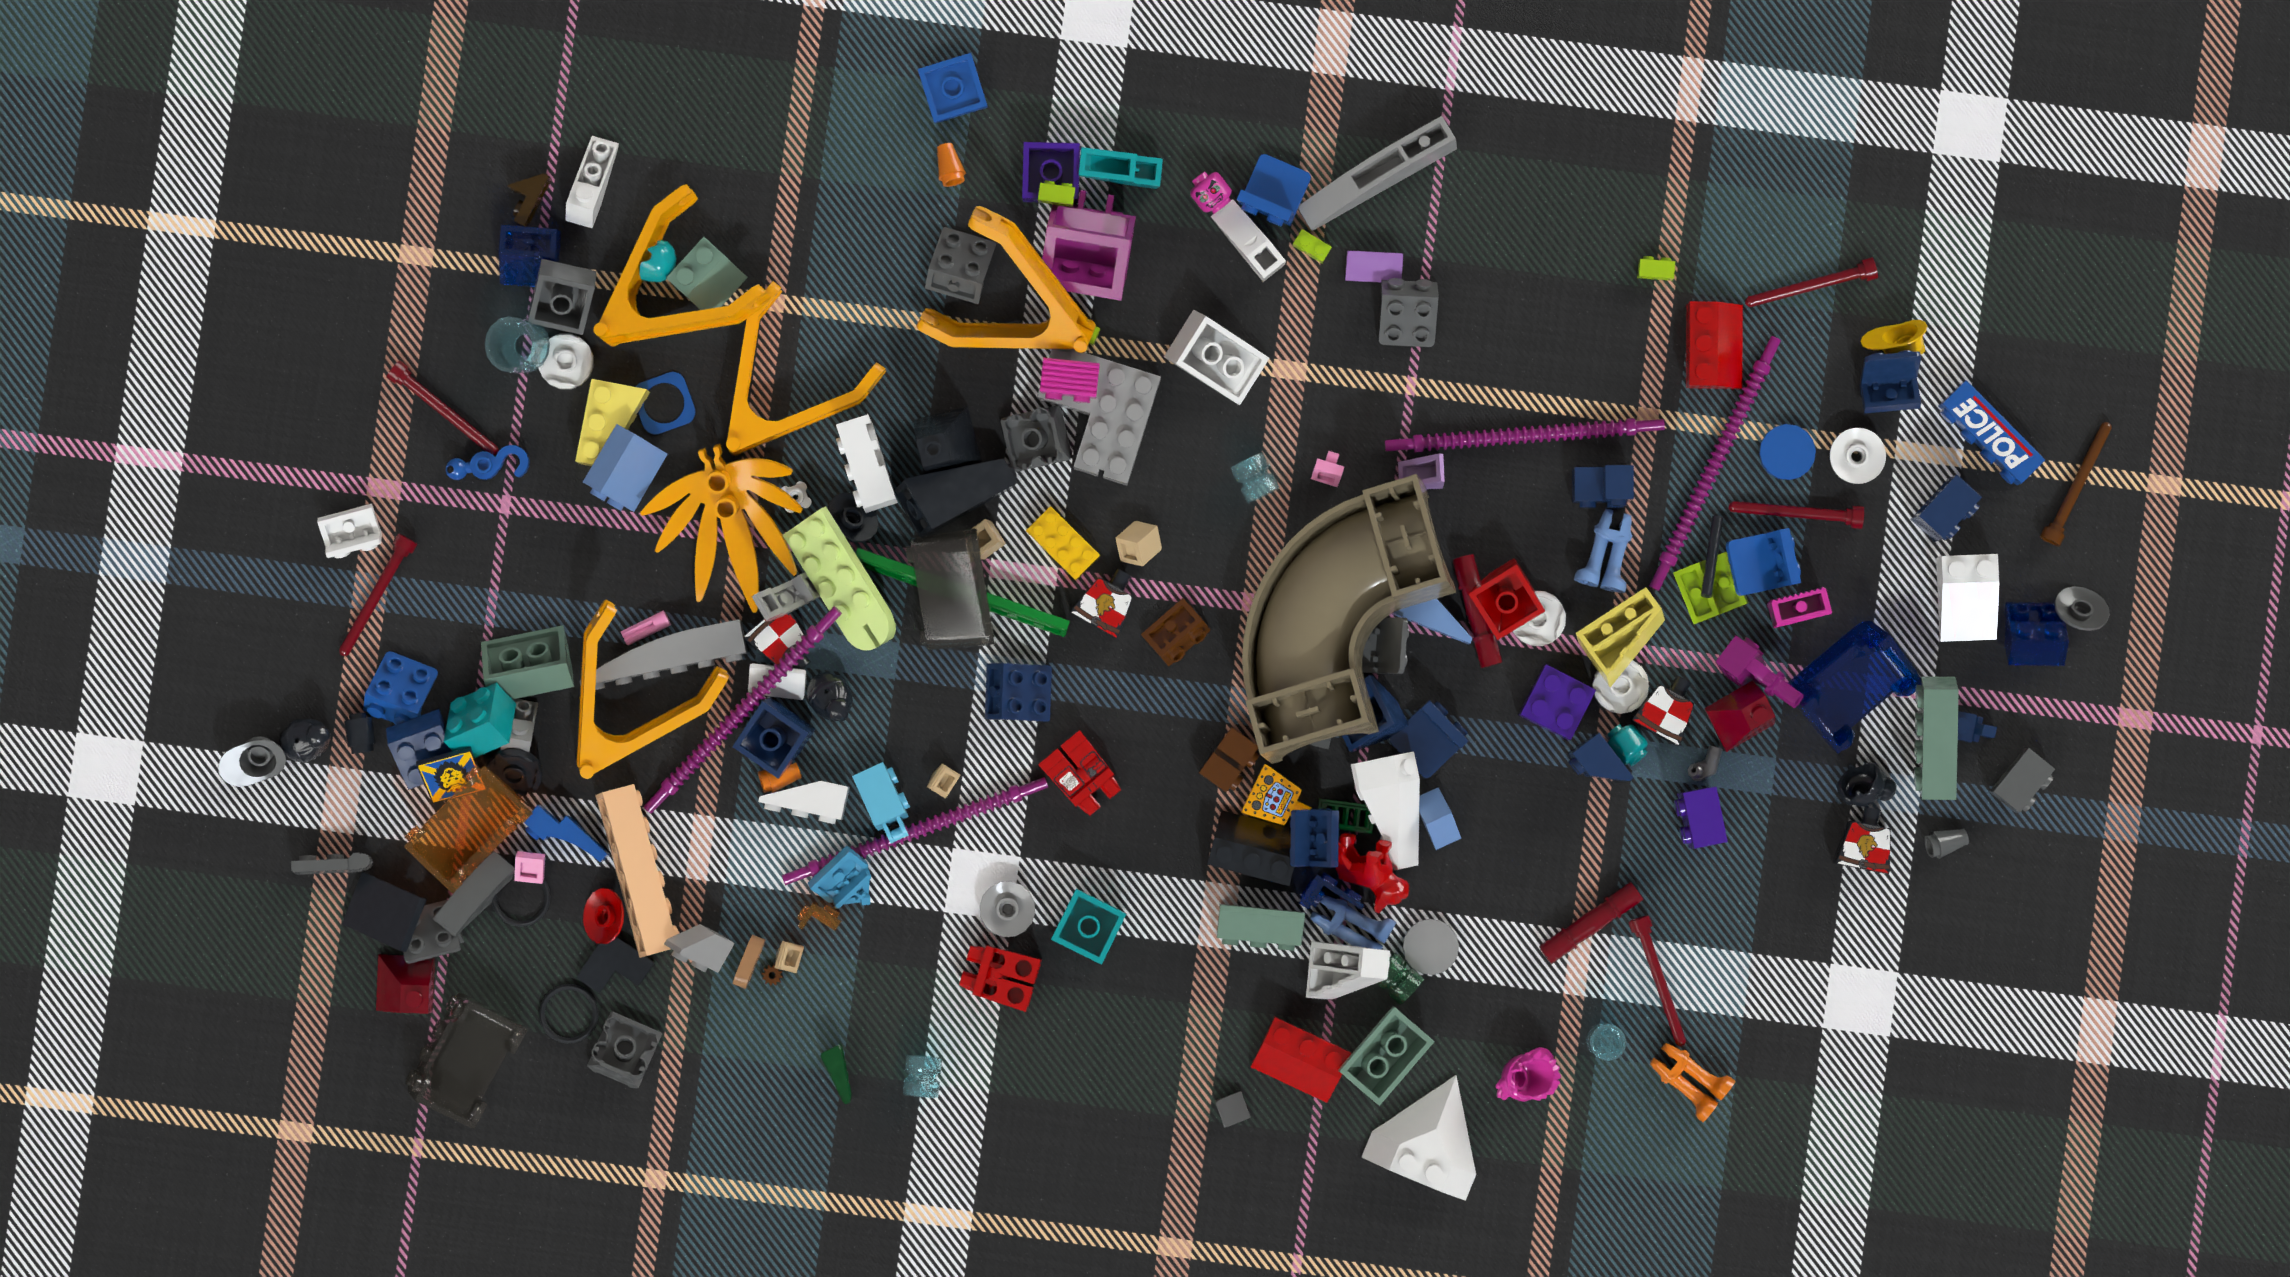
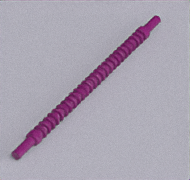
M1771 336L1760 360L1755 361L1752 367L1754 372L1749 373L1751 379L1745 381L1747 387L1742 388L1744 393L1739 395L1740 401L1735 402L1737 408L1731 410L1733 415L1728 416L1730 422L1725 423L1726 430L1721 431L1723 436L1722 438L1718 437L1719 444L1714 445L1716 451H1712V458L1707 459L1709 465L1704 466L1705 473L1700 474L1702 479L1701 481L1697 480L1698 487L1693 488L1695 494L1690 495L1691 501L1686 502L1688 508L1683 509L1684 516L1679 517L1681 522L1680 524L1676 523L1677 530L1672 531L1674 537L1669 538L1670 544L1665 545L1666 552L1663 551L1659 557L1661 562L1649 585L1650 588L1659 591L1671 566H1675L1678 560L1676 555L1681 554L1679 548L1685 546L1683 540L1688 539L1686 534L1692 532L1690 526L1695 525L1693 520L1699 517L1697 512L1702 511L1700 505L1706 503L1704 497L1709 496L1707 491L1713 489L1711 483L1716 482L1714 477L1720 474L1718 469L1723 468L1721 462L1727 460L1725 454L1730 453L1728 448L1734 446L1732 440L1737 439L1735 434L1741 431L1739 426L1744 425L1742 419L1748 417L1746 411L1751 410L1749 405L1755 403L1753 397L1758 396L1756 391L1762 388L1760 383L1765 382L1763 377L1764 375L1767 376L1771 370L1769 365L1781 342L1780 339Z
M1628 418L1625 422L1619 419L1618 423H1614L1613 420H1610V423H1606L1603 420L1602 424H1598L1595 421L1593 425H1590L1589 422H1586V425H1582L1579 422L1578 426H1574L1571 423L1568 427L1566 424H1562V427H1558L1555 424L1553 428H1550V425H1547L1546 428H1542L1539 425L1538 429H1534L1531 426L1529 430L1526 427L1518 430L1515 427L1514 431H1510V428L1502 431L1500 428L1498 432H1494L1491 429L1489 433H1486V430L1478 433L1475 430L1474 434H1470V431H1467L1465 435L1461 431L1458 435H1454V432H1451L1450 436H1446V433L1438 436L1436 433L1434 437H1430V434L1423 437L1420 434L1413 435V438L1385 440V451L1414 449V452H1423L1424 448L1431 451L1433 447L1438 451L1439 447H1443L1446 450L1448 446H1451L1452 449H1455V446H1459L1462 449L1463 445L1471 448L1473 444L1476 447H1479V444H1483L1486 447L1488 443H1491L1492 446H1495V443H1499L1502 446L1503 442H1507L1510 445L1512 441H1515V444L1523 441L1526 444L1527 440H1531L1532 443L1535 440H1539L1541 443L1543 439H1547L1550 442L1552 438H1555V441L1563 438L1566 441L1567 437H1571V440H1574L1576 436L1581 440L1583 436H1587L1590 439L1591 435H1595V438L1603 435L1606 438L1607 434H1611V437H1614L1616 433L1619 436H1622L1623 433H1626L1627 436H1634L1637 432L1665 430L1664 419L1636 421L1635 418Z
M834 606L816 626L811 625L806 630L807 635L801 636L802 641H796L797 646L790 647L791 652H786L785 658L779 659V665L774 664V670H768L769 675H764V680L757 682V688L752 687L753 692H748L746 694L747 698L741 699L742 704H736V710H730L731 715H726L725 721L719 722L720 727H714L715 732L708 733L709 738H704V743L697 745L698 750L693 749V755H688L687 761L681 762L682 767L677 766V772H671V778L667 777L661 783L662 787L643 806L647 812L652 814L669 795H674L679 790L678 785H684L683 780L689 779V773L694 774V768H700L699 763L706 762L705 757H710V752L717 750L716 745H722L721 740H726L727 734L733 733L732 728H738L737 723L744 722L743 717H748V712L755 710L754 705L759 706V700H765V694H770V689L777 687L776 682L781 683V677H787V671L793 670L792 665H798L797 660H803V654H808V649L814 648V643H819L824 638L823 633L842 614L837 607Z
M1045 777L1019 787L1018 785H1013L1008 788L1009 791L1005 792L1002 789L1001 794L995 792L993 797L987 795L985 800L979 798V802L971 801L969 806L965 803L963 808L957 806L955 811L949 809L948 814L941 812L940 817L934 815V819L926 818V822L919 820L918 825L912 823L910 828L905 826L909 836L894 843H890L888 837L882 834L880 839L874 837L872 842L866 840L865 845L859 843L858 847L851 846V849L863 857V859H866L868 854L874 856V852L878 851V853H881L884 848L887 851L890 846L896 848L897 843L904 845L905 840L911 842L913 837L919 839V835L922 834L926 837L927 832L934 834L935 829L941 831L943 826L949 828V824L957 825L959 820L963 823L965 818L971 820L973 815L979 817L980 812L987 814L988 809L994 811V807L997 806L1001 809L1002 804L1009 806L1011 801L1013 803L1020 802L1022 797L1048 788ZM829 854L827 859L821 857V861L816 859L809 861L807 866L783 874L784 884L788 885L810 876L814 877L835 856Z

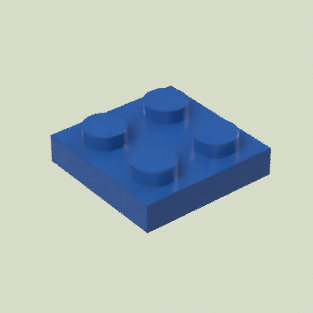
M971 53L918 69L934 124L988 107Z

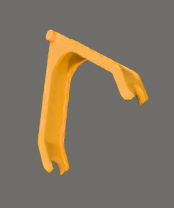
M683 185L676 189L651 210L599 323L594 326V333L612 347L620 343L739 324L771 299L768 292L758 284L728 306L655 318L640 316L636 307V295L643 282L639 275L640 264L651 259L652 255L648 248L657 245V241L663 239L670 222L697 201L696 194L688 185Z
M976 206L972 213L973 215L969 219L968 226L972 230L1002 245L1049 307L1050 318L1040 324L959 323L933 309L926 308L916 325L917 329L951 347L1075 349L1079 353L1085 352L1096 328L1095 322L1085 316L1014 222L987 208Z
M774 281L765 290L771 297L769 302L746 320L726 442L729 453L733 456H737L742 452L859 405L886 372L885 368L876 362L857 387L849 393L780 421H766L758 417L750 409L747 400L759 323L782 293L781 287Z
M607 599L603 601L586 627L583 636L576 764L580 775L585 779L591 778L594 773L707 712L729 678L726 670L716 666L698 695L625 735H611L603 732L594 723L597 645L617 612V609L614 607L615 605Z

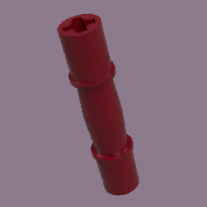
M1474 554L1453 559L1452 562L1459 584L1458 590H1462L1466 614L1474 636L1472 641L1475 644L1480 667L1484 668L1502 663L1496 637L1468 594L1481 581Z
M1629 882L1611 896L1605 897L1603 903L1582 915L1566 929L1561 928V931L1542 943L1539 948L1552 965L1573 949L1576 950L1578 948L1576 945L1596 934L1616 917L1618 919L1621 918V915L1643 901L1635 886Z

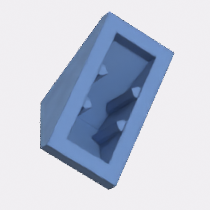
M1439 788L1420 795L1419 814L1435 850L1461 839L1452 812Z

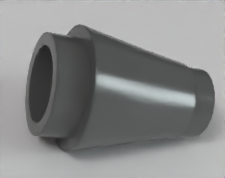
M1965 829L1933 831L1930 835L1925 836L1924 843L1928 855L1931 858L1937 857L1940 859L1968 845L1969 838Z

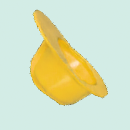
M1911 320L1901 324L1875 328L1862 336L1861 344L1870 350H1883L1885 354L1899 353L1904 350L1918 351L1920 354H1923L1925 352L1923 335L1928 326L1925 321Z

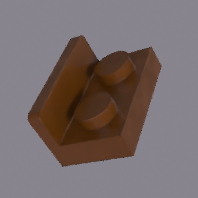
M1182 598L1141 635L1167 666H1170L1180 661L1184 657L1185 652L1193 645L1202 642L1210 628L1186 600Z

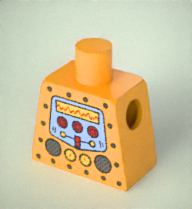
M1264 764L1241 812L1285 826L1292 810L1312 809V807L1297 801L1302 791L1299 787Z

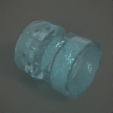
M1263 452L1230 468L1236 481L1243 484L1241 492L1247 504L1280 488L1274 474L1267 472L1269 464Z
M1610 1023L1596 1024L1587 1034L1586 1043L1589 1051L1601 1060H1615L1623 1054L1626 1048L1625 1034L1620 1028Z
M906 1055L905 1071L909 1076L904 1079L903 1095L939 1098L940 1081L936 1079V1076L941 1074L942 1058Z

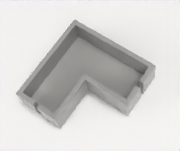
M1052 349L1049 358L1100 363L1096 399L1090 398V403L1073 402L1074 397L1063 395L1062 400L1045 399V394L1040 393V388L1037 394L1038 400L1089 415L1074 469L1097 477L1100 470H1103L1104 479L1127 486L1161 376L1084 352L1079 353L1075 349Z

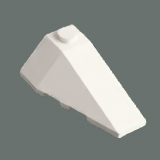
M1414 752L1351 764L1356 792L1360 801L1365 800L1370 811L1368 817L1371 823H1376L1381 834L1380 840L1392 842V847L1388 853L1393 869L1399 870L1417 866L1420 778Z

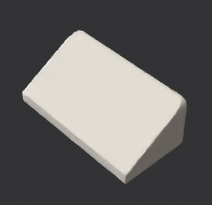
M750 664L748 685L750 693L753 692L752 687H758V681L764 680V675H769L768 670L775 669L774 666ZM793 668L792 671L788 670L787 677L782 676V682H776L777 687L771 688L770 694H765V696L803 700L806 688V670Z

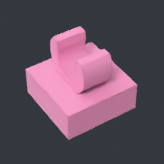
M1328 451L1326 460L1317 458L1311 479L1338 487L1344 466L1336 464L1339 454Z
M517 851L514 881L542 884L545 871V854Z

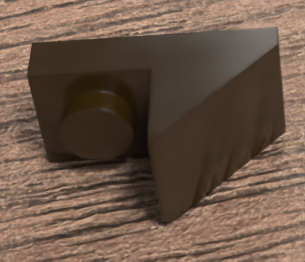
M541 174L507 185L510 190L526 197L524 202L520 200L517 203L513 215L516 216L514 222L528 229L552 181L550 176Z

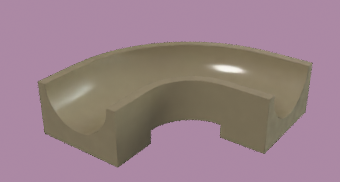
M1417 474L1362 490L1363 495L1347 500L1324 512L1307 524L1286 544L1265 573L1254 595L1247 617L1243 638L1242 664L1247 695L1245 702L1259 753L1271 764L1283 761L1282 758L1286 754L1314 742L1348 734L1364 733L1369 735L1379 732L1362 670V656L1369 635L1384 618L1398 610L1456 593L1454 582L1443 559L1428 506L1429 495L1427 488Z

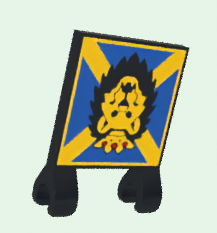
M471 746L416 761V766L432 801L438 820L449 817L446 800L476 792L481 808L492 805L490 790L484 781Z

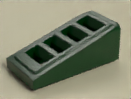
M1319 799L1318 809L1327 808V805L1332 806V810L1344 807L1339 830L1372 834L1373 824L1368 817L1370 811L1367 805ZM1349 808L1355 809L1353 826L1347 825ZM1361 810H1366L1364 827L1359 826Z
M840 1043L822 1052L820 1057L843 1103L848 1104L852 1101V1093L844 1051Z

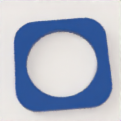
M677 372L666 373L641 382L636 386L637 388L649 390L657 384L669 383L676 386L684 397L683 412L675 421L670 423L653 421L647 415L643 402L638 413L644 429L650 434L657 435L686 425L695 417V407L685 379Z

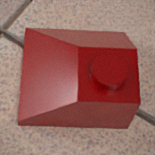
M1515 558L1490 572L1468 592L1497 640L1545 612L1542 603Z

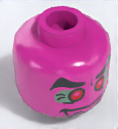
M1204 171L1192 181L1195 186L1191 189L1190 195L1203 212L1212 211L1215 214L1231 201L1229 196L1232 190L1219 173L1213 172L1208 175Z

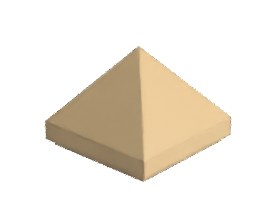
M941 764L932 773L927 787L946 799L959 779L960 774Z
M782 941L776 953L775 968L797 973L804 946Z

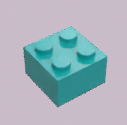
M497 682L487 687H481L469 695L455 699L450 705L443 742L452 751L471 746L475 758L508 744L511 737L516 703Z
M1076 888L1051 940L1102 965L1127 913Z

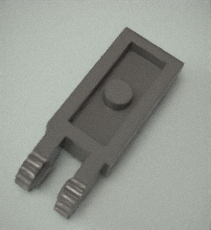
M353 853L348 859H344V854L327 855L326 860H316L314 855L299 856V861H291V871L297 875L366 872L372 869L374 862L371 859L372 857H369L366 853Z

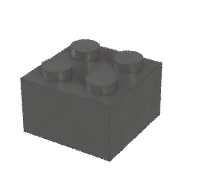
M541 259L529 308L528 323L583 335L595 289L597 271Z

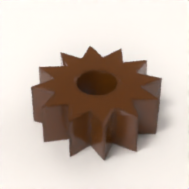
M775 964L772 967L768 965V969L764 968L765 972L761 974L764 975L762 979L766 980L765 984L769 983L770 986L772 984L777 986V982L781 983L780 978L783 976L780 974L783 971L776 969ZM770 972L775 973L774 979L769 977Z

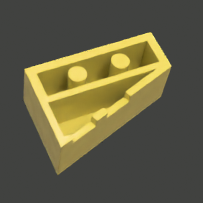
M591 379L575 461L579 464L592 466L616 424L628 430L650 392L643 388Z
M1645 587L1576 632V636L1583 651L1609 687H1611L1665 619L1662 608Z

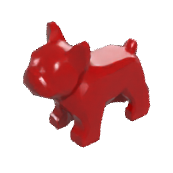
M1343 833L1339 836L1338 867H1336L1339 879L1370 888L1376 897L1374 906L1376 913H1380L1387 905H1396L1407 898L1409 883L1393 873V866L1388 853L1392 847V842L1379 840L1376 844V851H1369L1366 855L1360 856L1354 848L1356 835Z

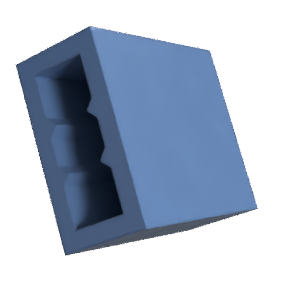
M616 424L583 483L592 487L590 493L605 501L609 497L607 503L622 511L623 507H626L634 512L665 460L667 453Z

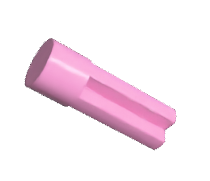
M663 610L621 631V634L629 646L671 626V623Z

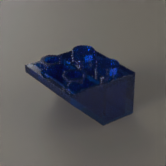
M501 225L499 244L500 284L535 287L541 259L559 263L561 233L557 229Z
M2006 602L2005 649L2008 665L2065 666L2069 638L2066 623L2056 612L2055 603Z

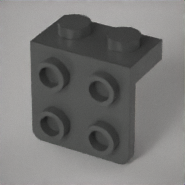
M1400 278L1381 280L1380 344L1432 347L1434 345L1439 298L1437 282H1431L1427 279L1404 281Z
M1386 617L1373 629L1363 651V673L1403 674L1407 664L1406 641L1409 636L1407 618Z

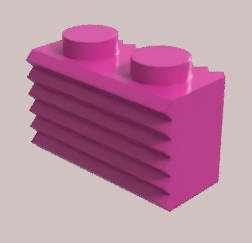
M1043 357L1040 393L1045 394V399L1062 400L1063 395L1074 397L1073 402L1090 403V398L1096 399L1100 363Z
M1824 587L1773 599L1767 604L1773 628L1832 614L1828 594Z

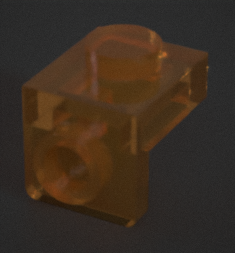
M812 903L810 907L805 905L799 913L797 919L801 922L797 927L803 930L813 916L836 931L842 920L838 918L840 913L826 904L822 908L818 904Z

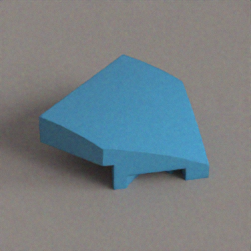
M849 846L843 848L808 882L809 888L827 902H833L835 909L840 908L843 904L859 902L861 905H870L869 881L871 874L868 869V863Z

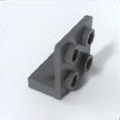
M944 227L928 269L925 289L979 304L984 280L996 247V242Z

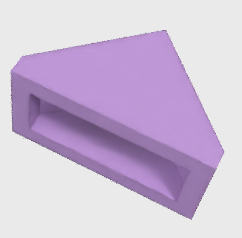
M1439 453L1398 462L1399 479L1417 474L1427 489H1443L1445 482L1443 454Z

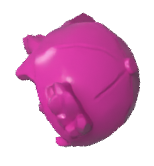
M1539 1047L1510 1059L1503 1068L1501 1079L1496 1084V1089H1498L1497 1097L1502 1100L1511 1097L1525 1102L1531 1099L1540 1101L1541 1099H1546L1547 1095H1553L1560 1084L1558 1079L1561 1078V1075L1558 1072L1560 1066L1556 1064V1059H1554L1552 1053L1546 1048Z

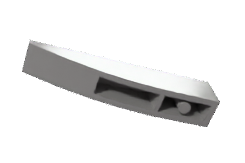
M1440 116L1355 166L1303 202L1298 210L1310 230L1313 231L1457 149L1456 138L1444 118Z
M738 619L684 630L632 649L596 670L595 690L605 688L604 683L615 681L616 685L632 683V677L643 675L644 680L660 677L659 672L670 669L671 674L688 671L687 666L698 664V668L714 666V660L725 658L726 663L743 660L742 654H747L748 650L744 638L742 620Z

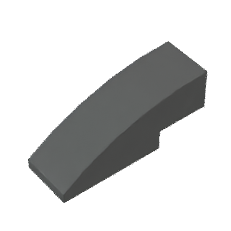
M493 851L453 893L435 915L434 920L456 937L492 903L493 897L512 880L515 868Z

